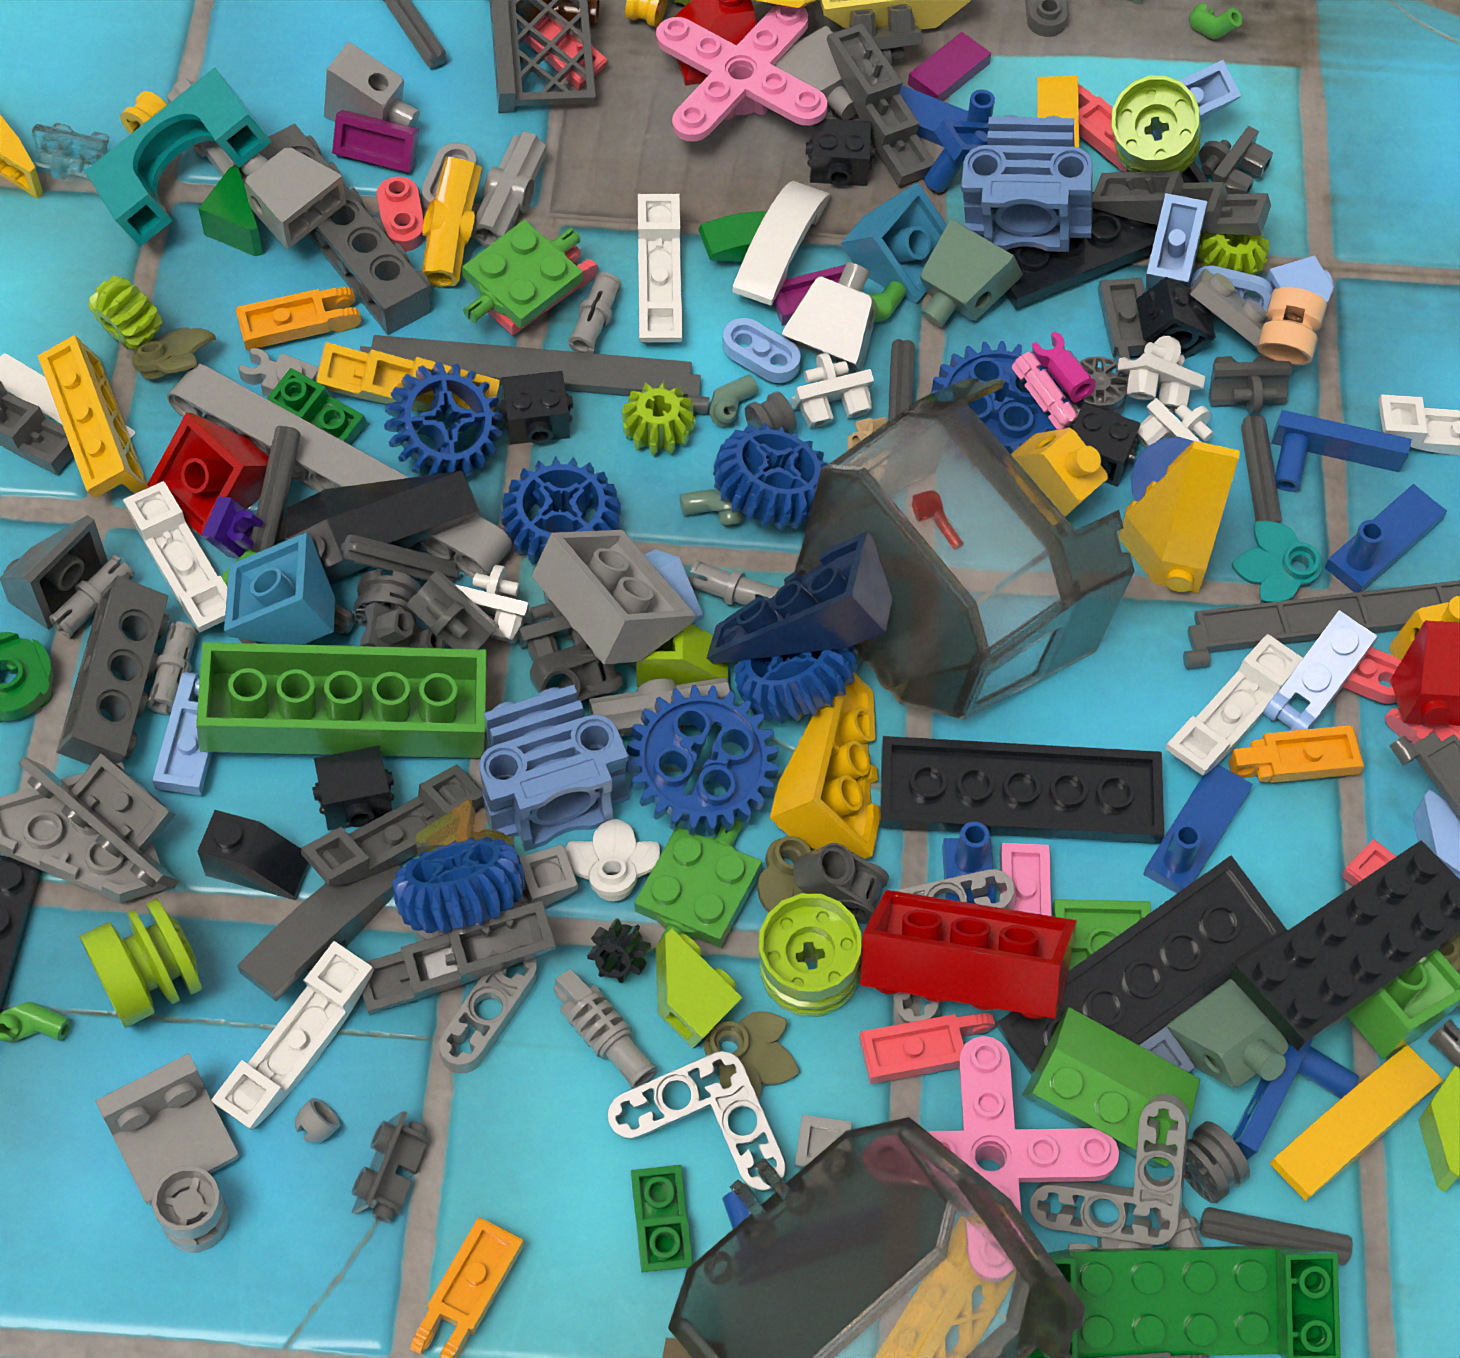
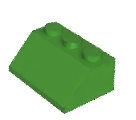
M1437 951L1347 1017L1382 1059L1385 1060L1407 1044L1409 1045L1416 1041L1460 1005V974L1441 952Z
M1067 1007L1022 1096L1080 1128L1097 1129L1112 1137L1117 1143L1118 1149L1136 1158L1139 1119L1145 1104L1150 1098L1158 1094L1176 1096L1187 1107L1190 1123L1200 1079L1074 1009ZM1162 1108L1157 1116L1151 1117V1119H1155L1160 1123L1159 1138L1156 1143L1166 1144L1169 1128L1172 1123H1178V1120L1171 1119L1169 1117V1110ZM1153 1157L1146 1162L1147 1165L1153 1168H1167L1170 1161L1163 1157Z

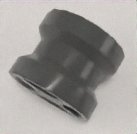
M778 391L769 394L766 401L761 404L753 402L745 407L747 423L757 429L764 423L771 430H777L782 426L784 432L788 434L796 429V418L792 407L785 396Z

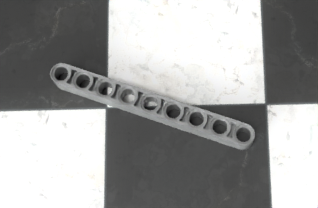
M197 363L198 366L191 368L167 394L169 404L182 417L186 413H193L248 438L268 457L277 426H288L297 429L301 437L292 478L318 493L329 488L409 478L203 364ZM475 515L413 546L429 555L454 561L456 569L474 578L475 573L490 576L493 567L500 564L511 550L513 544L509 536L501 528Z

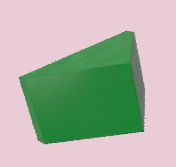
M238 166L229 167L198 208L204 235L250 255H263L258 227L248 202Z

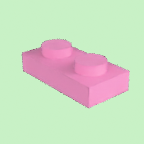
M1002 843L1000 848V871L1005 872L1011 878L1016 891V902L1012 910L1051 916L1049 845Z

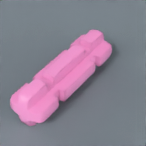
M1031 352L1021 355L1013 363V371L1021 381L1024 379L1027 381L1024 384L1044 413L1050 412L1051 415L1048 418L1057 430L1065 429L1072 425L1078 417L1075 409L1069 402L1064 403L1062 401L1065 396L1046 370L1040 371L1041 363Z

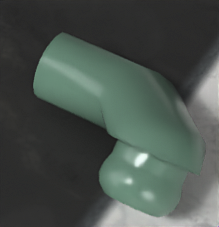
M748 374L723 385L713 392L709 414L714 423L719 426H729L737 417L739 402L758 393L756 382L751 375Z
M708 489L680 494L683 516L719 511V522L722 525L737 524L743 519L741 512L732 513L731 503L720 501L721 492L719 490Z

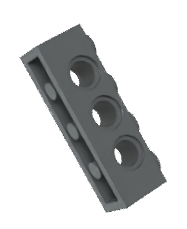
M118 575L101 592L56 753L91 765L100 753L108 756L115 763H119L122 759L128 760L137 742V734L132 732L135 719L141 717L148 701V693L143 692L146 679L152 676L157 666L155 664L159 654L154 652L156 641L163 636L169 622V614L164 613L168 595ZM122 629L128 631L133 636L134 641L127 638ZM111 669L118 671L124 681L116 678ZM100 709L106 710L111 715L113 722L104 718Z

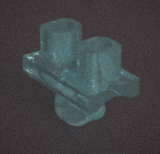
M57 122L52 127L36 124L32 128V136L35 140L34 165L51 169V174L56 179L65 180L69 174L89 178L85 170L110 151V137L108 134L95 131L89 136L75 133L69 125Z

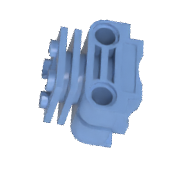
M1014 115L989 117L988 145L978 146L970 150L963 163L961 190L964 199L965 227L978 235H984L985 239L1004 250L1030 246L1046 251L1069 252L1070 238H1091L1093 215L1092 160L1086 151L1075 147L1074 118H1061L1058 116L1033 118Z
M574 685L565 688H549L539 693L536 697L517 703L511 701L504 702L494 707L493 710L484 713L488 749L481 756L479 768L485 815L494 840H507L518 836L525 852L547 845L554 838L566 832L596 829L602 823L613 819L612 805L629 800V794L626 789V772L624 770L626 768L625 762L628 761V754L618 729L611 720L604 716L590 715L584 717V709L581 701L577 699V691Z

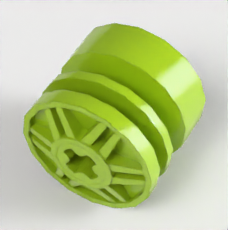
M1146 76L1132 82L1119 94L1112 108L1111 128L1120 162L1130 172H1184L1194 162L1201 145L1200 109L1194 94L1181 81L1168 76ZM1156 129H1161L1162 139L1159 141H1154L1153 131Z
M801 893L782 900L767 914L759 931L760 974L767 994L782 1009L798 1016L820 1017L839 1010L853 997L861 974V931L854 915L840 901L823 894ZM813 957L817 968L808 969L804 959Z
M158 898L146 903L147 910L153 921V925L147 928L144 927L135 909L127 912L132 932L131 936L123 939L110 922L79 936L124 1028L155 1014L150 991L158 987L172 1004L179 1002L180 999L172 983V980L178 977L181 978L190 995L203 989L199 981L197 960L178 921L163 908Z

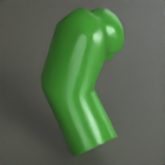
M1198 4L1189 15L1192 29L1212 40L1219 39L1242 24V15L1235 8H1230L1216 17L1214 16L1213 8L1206 11L1208 4Z
M890 282L882 293L867 294L873 297L878 305L874 322L888 319L906 296V289L900 282Z
M25 1002L0 1014V1041L14 1042L38 1032L61 1041L70 1029L71 1019L39 1004Z

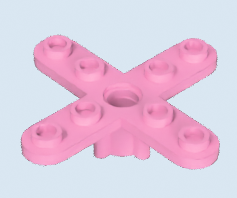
M777 4L737 46L682 17H672L661 22L656 30L659 48L708 75L674 112L672 126L675 135L685 141H699L710 135L724 119L730 120L735 115H748L753 112L758 115H765L768 112V108L800 125L811 126L822 121L827 114V99L820 90L774 66L808 28V13L804 7L794 8Z
M981 1036L968 1041L960 1054L959 1074L963 1130L880 1133L871 1138L865 1146L863 1163L865 1171L869 1176L882 1184H964L967 1189L970 1250L973 1267L980 1276L988 1281L1003 1282L1017 1275L1022 1267L1021 1258L1024 1257L1019 1183L1103 1180L1111 1175L1116 1168L1119 1150L1117 1143L1112 1137L1093 1128L1015 1130L1008 1051L1000 1041L992 1037ZM985 1159L993 1160L999 1164L1001 1169L986 1171L977 1162Z

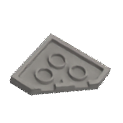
M122 762L116 763L118 766H120V767L125 771V768H124ZM84 773L61 780L72 789ZM29 788L0 797L1 854L119 903L167 889V886L156 883L152 888L136 877L130 871L134 863L123 853L117 858L96 842V838L100 834L89 824L82 828L66 817L61 811L66 804L55 795L48 799L34 788ZM152 843L146 853L160 864Z

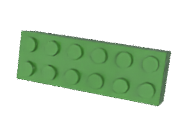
M202 642L196 721L200 752L334 755L380 746L382 756L481 758L484 754L486 650Z

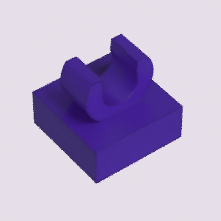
M219 496L201 536L226 556L240 558L245 549H250L254 545V542L250 539L253 527H262L264 522L234 499Z

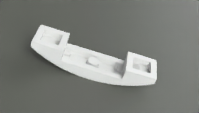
M795 181L789 182L778 194L763 218L741 264L732 292L772 306L786 280L791 260L811 224H817L830 200L831 194Z
M638 194L639 342H682L679 194Z
M1380 395L1378 404L1383 433L1412 439L1410 447L1440 454L1460 455V410L1424 408L1423 397Z
M162 481L123 499L155 564L183 611L199 633L225 621L227 586L222 577L217 576L185 522L182 510L165 482Z
M1267 634L1242 661L1238 672L1197 717L1192 716L1167 743L1165 749L1204 776L1220 763L1263 716V711L1267 704L1279 692L1303 658Z
M333 941L304 979L307 985L305 990L248 1063L241 1060L211 1099V1102L252 1131L289 1095L330 1044L360 998L374 972V968Z

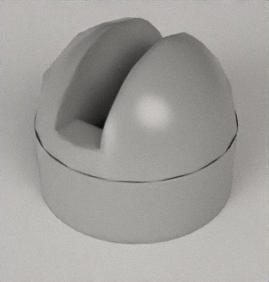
M311 1098L300 1109L295 1118L296 1131L300 1132L305 1129L307 1133L303 1139L311 1143L323 1142L340 1127V1121L334 1111L317 1098Z

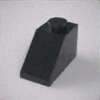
M214 810L197 850L205 876L295 901L310 866L308 861L301 855L300 847L263 823L219 810Z

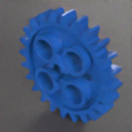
M1000 341L997 350H991L987 342H982L981 352L979 353L970 346H966L964 358L953 353L950 366L942 364L939 377H934L929 406L932 407L930 419L931 421L938 422L936 432L938 435L949 434L947 441L949 448L958 444L963 445L961 457L964 458L973 451L978 453L977 464L981 465L986 457L989 456L993 457L995 467H999L1002 458H1007L1032 435L1057 430L1048 418L1051 415L1050 412L1044 413L1024 384L1027 381L1025 379L1021 381L1012 369L1015 360L1021 356V344H1018L1012 352L1006 350L1004 341ZM1040 366V367H1039L1040 371H1042L1043 369H1045L1046 372L1049 374V372H1048V370H1047L1048 367H1044V366ZM1049 374V376L1052 378V380L1055 382V384L1058 386L1060 391L1065 396V398L1062 401L1064 403L1069 402L1071 404V401L1067 400V394L1058 385L1054 378Z
M692 685L688 698H684L677 688L673 689L671 704L663 698L657 697L654 705L656 713L644 709L641 715V721L644 725L634 724L632 727L631 736L637 741H629L627 744L626 752L634 758L627 761L626 772L637 775L632 778L630 788L631 790L645 789L639 804L645 806L654 802L656 804L653 815L655 820L661 818L666 813L672 816L670 829L674 830L683 820L687 821L690 835L694 834L698 823L705 825L709 836L713 835L717 822H721L728 832L732 831L735 815L741 821L749 822L751 817L749 806L761 811L765 803V799L761 794L771 795L775 784L769 779L776 778L779 766L771 763V761L777 758L779 748L766 745L772 741L774 731L773 729L759 730L765 716L762 713L750 718L747 715L751 704L749 700L742 703L739 707L733 705V691H730L722 700L717 698L716 686L713 685L709 689L707 697L700 695L696 685ZM683 724H691L696 726L701 734L689 737L681 733L678 727ZM719 725L721 730L714 741L709 759L706 760L692 794L686 795L683 790L690 780L695 762L700 758L712 727ZM729 742L737 743L742 747L744 753L736 756L730 755L724 751L722 745ZM664 764H675L680 767L683 774L679 777H669L661 771L660 767ZM710 782L719 783L725 788L726 794L713 796L706 792L703 785Z

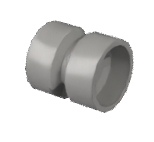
M180 1166L168 1171L158 1180L152 1193L151 1205L166 1238L175 1248L184 1252L200 1253L214 1247L222 1240L228 1229L229 1212L216 1180L206 1170L196 1166Z

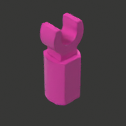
M1056 331L1051 333L1054 348L1050 350L1041 348L1037 342L1032 343L1033 354L1041 363V366L1048 367L1049 374L1073 402L1077 403L1093 393L1096 385L1095 380L1073 353L1065 350V342L1061 334Z

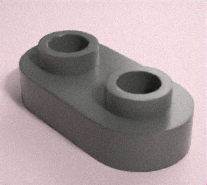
M1025 0L1027 24L1032 32L1040 36L1052 37L1060 34L1065 29L1068 16L1067 0Z

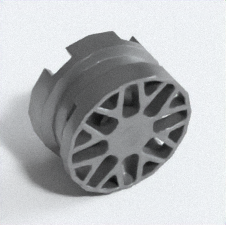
M1097 356L1079 361L1093 377L1096 385L1090 396L1077 403L1067 396V400L1071 401V405L1077 414H1079L1083 403L1121 414L1127 397L1128 375L1117 371L1115 374L1112 373L1113 369H1118V363L1110 358ZM1098 362H1101L1102 368H1098Z
M381 569L369 571L362 575L361 581L358 580V598L354 603L353 609L354 618L366 627V606L377 602L389 610L400 607L411 613L414 624H416L418 616L406 604L421 589V585L411 576L393 570L392 576L382 575Z
M1205 1121L1193 1131V1137L1187 1140L1184 1178L1208 1202L1218 1203L1228 1195L1229 1187L1238 1188L1250 1178V1168L1241 1149L1231 1136L1217 1124Z

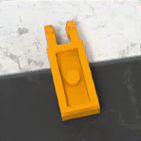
M346 286L322 291L315 289L238 306L235 310L246 351L251 350V348H260L330 332V330L339 333L347 329L356 328V326L362 323L359 309L350 307L356 299L353 289Z
M478 1217L427 1305L428 1312L414 1335L410 1349L422 1355L431 1345L443 1319L456 1326L448 1342L444 1345L440 1358H458L466 1346L469 1335L475 1334L524 1247V1240Z

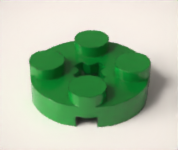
M12 632L0 633V672L8 669L11 674H17L13 681L6 684L0 683V723L2 721L17 720L33 713L39 707L47 705L53 696L54 668L46 649L33 638L32 642L28 639L20 638L18 633Z

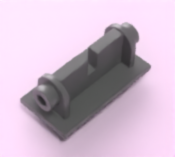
M400 1112L388 1122L383 1120L378 1126L370 1146L371 1149L376 1151L369 1168L363 1167L352 1189V1195L356 1196L357 1199L351 1213L356 1215L364 1209L371 1207L374 1209L372 1217L385 1223H391L393 1216L400 1214L412 1181L395 1174L397 1167L412 1174L415 1173L429 1141L425 1136L428 1129L424 1125L410 1121L408 1126L403 1125L407 1112Z

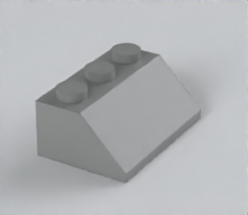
M623 530L551 533L532 574V578L545 592L546 597L555 604L569 621L570 626L579 633L593 650L594 655L603 664L641 661L692 624L696 617V614Z

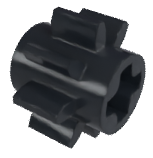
M616 918L609 927V931L598 927L591 938L596 945L592 947L587 955V959L595 960L599 970L598 976L617 978L619 983H623L629 971L637 975L641 974L647 964L642 957L647 954L651 943L643 941L638 924L635 926L621 924L619 918Z

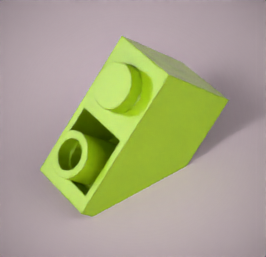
M690 624L647 657L636 662V687H640L643 683L650 680L662 678L671 679L676 682V685L723 677L728 682V662L711 663L707 659V654L713 635Z
M671 928L656 945L658 1015L694 1048L742 997L735 991L737 989L736 983L725 971L720 968L713 969L701 957L702 951L694 940L683 933L678 935Z
M1456 1065L1418 1119L1436 1186L1445 1193L1456 1179L1460 1180V1068Z

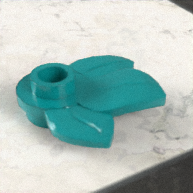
M1257 521L1254 523V535L1258 547L1240 554L1232 562V568L1243 580L1252 584H1261L1259 590L1260 600L1266 603L1290 600L1296 594L1299 586L1313 583L1319 577L1323 567L1322 558L1315 547L1308 543L1299 542L1296 534L1290 527L1272 521ZM1300 561L1306 566V570H1297L1291 563Z

